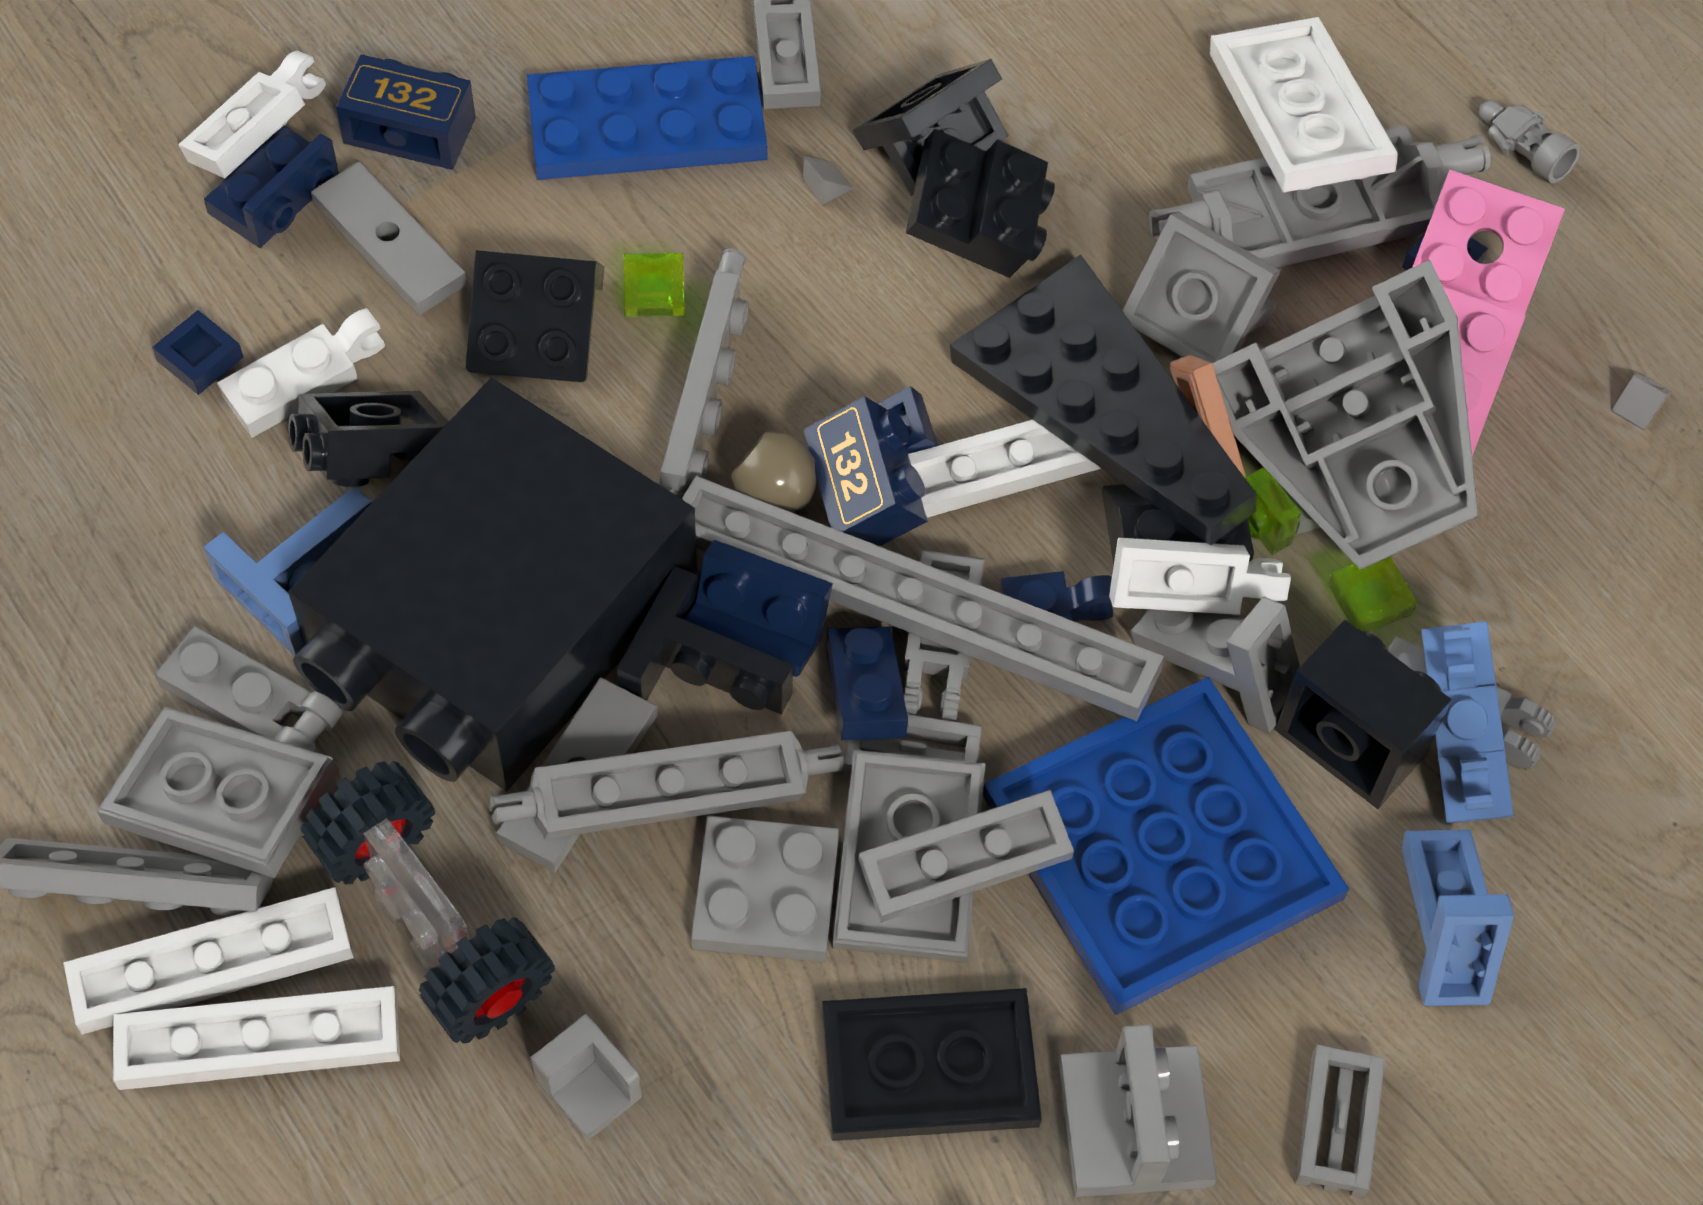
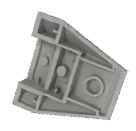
M1431 260L1425 261L1373 286L1372 289L1375 296L1262 349L1255 342L1212 363L1234 436L1361 570L1479 517L1458 318Z

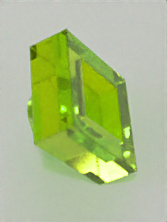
M683 253L623 254L625 317L685 316Z
M1263 467L1245 477L1256 493V512L1248 517L1251 538H1258L1270 554L1273 555L1292 544L1302 512L1274 477Z
M1391 557L1364 569H1359L1356 564L1334 571L1328 582L1329 588L1349 623L1360 631L1369 632L1412 616L1418 604Z

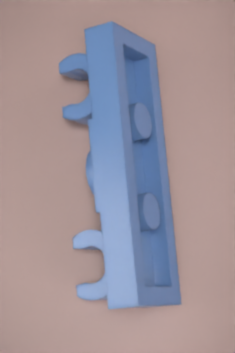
M1488 622L1421 629L1426 673L1436 681L1442 692L1452 699L1435 734L1446 825L1513 818L1514 813Z

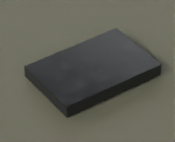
M1027 988L822 1001L832 1141L1040 1127L1042 1117Z

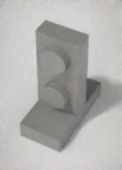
M1263 597L1245 619L1232 614L1149 609L1131 630L1136 646L1164 656L1166 661L1206 678L1210 677L1215 682L1239 691L1248 725L1270 733L1277 725L1296 671L1300 668L1285 605Z

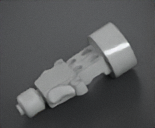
M1489 100L1481 104L1479 117L1491 125L1488 134L1497 142L1502 149L1503 155L1509 156L1510 150H1516L1518 153L1523 154L1531 160L1532 170L1552 184L1564 179L1577 163L1581 153L1580 145L1561 132L1553 133L1542 125L1545 124V115L1543 113H1534L1529 108L1519 105L1510 106L1505 109L1504 106L1495 100Z

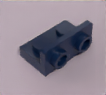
M282 126L204 198L207 213L261 248L276 233L285 231L292 224L296 214L312 200V190L339 174L333 142L325 135L320 134L310 143L286 126Z
M713 540L704 553L696 603L684 620L793 664V676L796 677L801 674L821 641L833 583Z

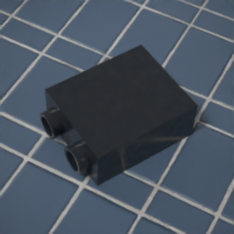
M491 377L288 591L304 642V647L293 658L295 667L315 691L330 698L343 710L353 711L366 696H369L401 718V723L395 728V734L399 742L417 762L436 776L450 782H455L470 766L507 792L582 706L600 677L605 679L624 657L672 568L677 566L694 574L697 573L695 507Z

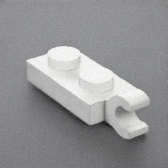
M297 50L288 54L281 66L271 76L258 72L179 144L186 160L222 178H226L236 170L282 126H285L287 121L305 105L303 99H313L323 91L326 86L324 79L310 73L303 77L305 70L315 62L313 57Z
M368 308L350 315L343 322L339 331L333 336L325 325L321 324L217 382L221 396L250 437L253 438L289 418L291 414L298 413L299 394L333 393L358 379L353 363L370 357L385 347L384 341L376 332L381 329L380 324Z
M1118 538L1109 598L1113 607L1240 615L1243 597L1260 599L1266 597L1273 601L1287 600L1291 575L1289 573H1282L1283 562L1281 560L1257 558L1249 562L1250 555L1244 545H1209L1208 543Z

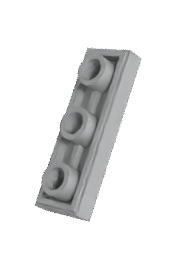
M357 162L311 191L313 204L419 316L468 285L466 272L360 162Z
M600 677L541 767L633 754L657 718V706ZM533 817L503 822L496 833L498 843L555 873L580 836L578 834L544 840L543 834L535 824Z

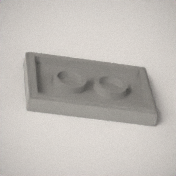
M164 706L103 800L97 813L106 825L275 878L301 835L302 825L309 821L306 818L307 814L312 808H317L320 803L318 800L326 793L339 769L334 758Z
M854 750L833 948L967 962L974 892L881 922L859 863V853L981 813L985 763Z

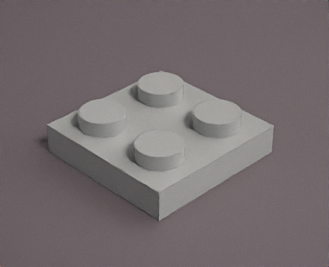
M707 816L691 936L692 949L826 963L839 829Z

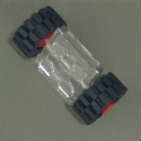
M385 761L378 762L372 771L367 766L357 770L356 778L350 782L346 777L336 784L339 790L334 794L326 792L318 800L322 807L312 808L306 816L309 822L303 824L301 830L304 834L302 836L304 841L335 882L340 883L343 881L344 884H353L357 877L361 882L371 879L377 887L372 890V894L386 917L394 925L403 919L414 937L409 942L411 948L427 970L424 976L427 981L420 984L419 991L421 994L419 996L451 1040L455 1043L461 1041L464 1044L470 1043L475 1036L478 1040L488 1036L491 1028L494 1026L499 1030L507 1025V1018L514 1013L517 1016L527 1009L525 1004L528 1001L536 1000L543 993L540 988L549 985L553 978L550 974L555 971V965L524 923L519 921L518 918L512 917L508 922L505 918L496 920L491 929L486 924L476 929L475 937L469 940L464 919L409 848L410 844L418 845L424 838L421 831L430 829L433 823L430 817L435 815V809L406 769L395 761H392L389 765Z

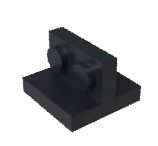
M992 59L941 73L855 128L853 132L863 150L880 146L884 147L908 192L913 196L924 140L935 128L985 151L997 139L1002 141L1009 136L985 93V90L1001 81L1002 78Z

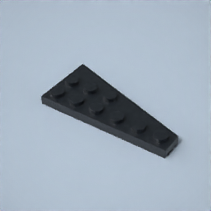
M1081 254L950 344L951 361L953 364L1155 507L1163 510L1172 519L1209 545L1214 544L1256 512L1255 491Z

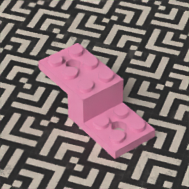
M1449 169L1413 267L1431 260L1458 318L1473 456L1565 209ZM1481 231H1489L1497 235L1503 246L1502 255L1496 261L1489 264H1481L1474 261L1467 250L1468 240L1474 234Z

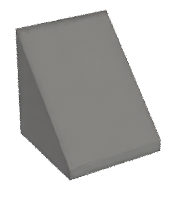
M804 155L803 181L822 205L853 190L852 185L833 162Z
M1639 372L1633 375L1611 411L1640 429L1645 430L1672 391Z

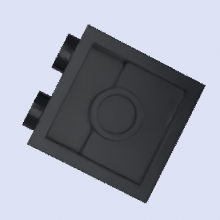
M935 128L924 140L906 234L1010 278L1027 260L1034 261L1038 257L1046 241L1047 230L1037 224L1039 215L1049 206L1055 190V183L1046 179L1048 162L998 139L985 151Z
M421 391L299 394L298 414L290 415L288 436L292 452H303L304 466L307 471H320L326 480H331L332 483L339 486L360 487L367 485L369 478H390L391 453H394L400 459L413 460L449 421Z

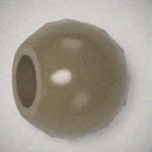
M764 433L731 474L735 491L797 514L809 504L817 488L814 457L802 441L784 433Z

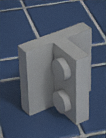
M1178 211L1170 214L1123 309V313L1136 330L1182 357L1192 355L1214 363L1239 351L1248 333L1268 323L1278 304L1269 299L1268 295L1281 270Z
M1152 1025L1123 1027L1116 1051L1061 1054L1058 1064L1074 1197L1214 1188L1217 1181V1173L1198 1045L1155 1048Z

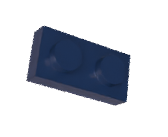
M891 626L827 629L826 652L841 740L906 738L908 715Z

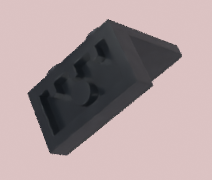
M476 250L466 354L467 371L558 381L585 382L588 377L595 289L603 290L605 266L597 261Z

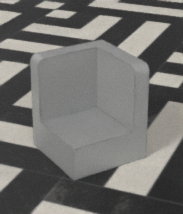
M587 1014L583 1015L531 1056L536 1082L583 1137L587 1139L593 1138L642 1098L639 1074Z

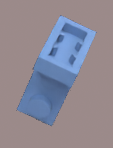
M357 487L351 488L257 563L229 536L222 532L203 547L213 577L284 647L296 656L304 647V642L288 591L372 504V501Z
M1471 830L1405 831L1401 850L1426 946V954L1418 983L1423 1006L1490 1005L1514 918L1509 895L1488 894Z

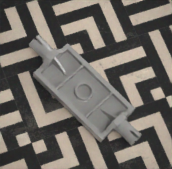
M1406 125L1385 129L1386 134L1398 152L1396 172L1283 193L1267 161L1263 157L1190 174L1187 190L1193 202L1162 210H1151L1149 226L1152 236H1159L1170 214L1179 211L1270 265L1280 268L1425 233L1441 193L1440 186L1443 180L1446 179L1449 169L1464 175L1485 172L1490 168L1491 155L1488 145L1477 147L1485 142L1481 135L1434 147L1432 142H1414Z

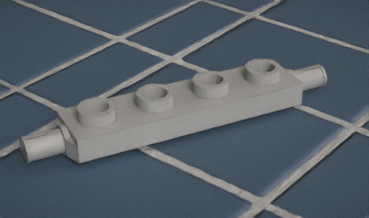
M733 248L722 251L719 269L715 272L711 283L710 294L660 472V482L658 484L681 499L695 476L703 479L706 478L709 451L702 450L706 435H717L723 401L716 399L720 384L729 386L731 383L736 350L729 348L733 335L743 336L747 323L749 301L740 299V278L746 263V255L740 250Z
M792 731L536 767L531 774L528 791L497 796L491 795L490 809L494 811L492 819L495 824L533 817L535 824L543 834V839H552L799 801L806 793L808 776L842 772L844 758L843 756L838 757L842 753L838 744L830 747L803 750Z

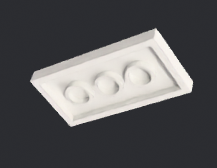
M1319 17L1211 36L1210 56L1283 193L1396 172L1398 152Z

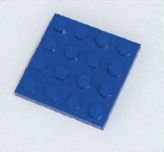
M1210 677L1144 707L1138 721L1123 717L985 783L983 786V798L990 809L1051 790L1074 854L1070 860L1029 874L1115 1016L1345 900L1349 891L1347 884Z

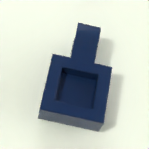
M1064 571L1001 578V594L1072 621H1100L1113 617L1112 603L1109 598L1112 576H1092L1081 580L1072 587H1066Z

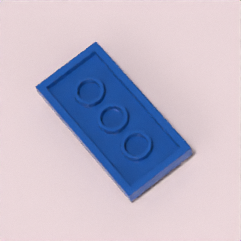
M755 56L527 75L537 180L767 160L768 146Z

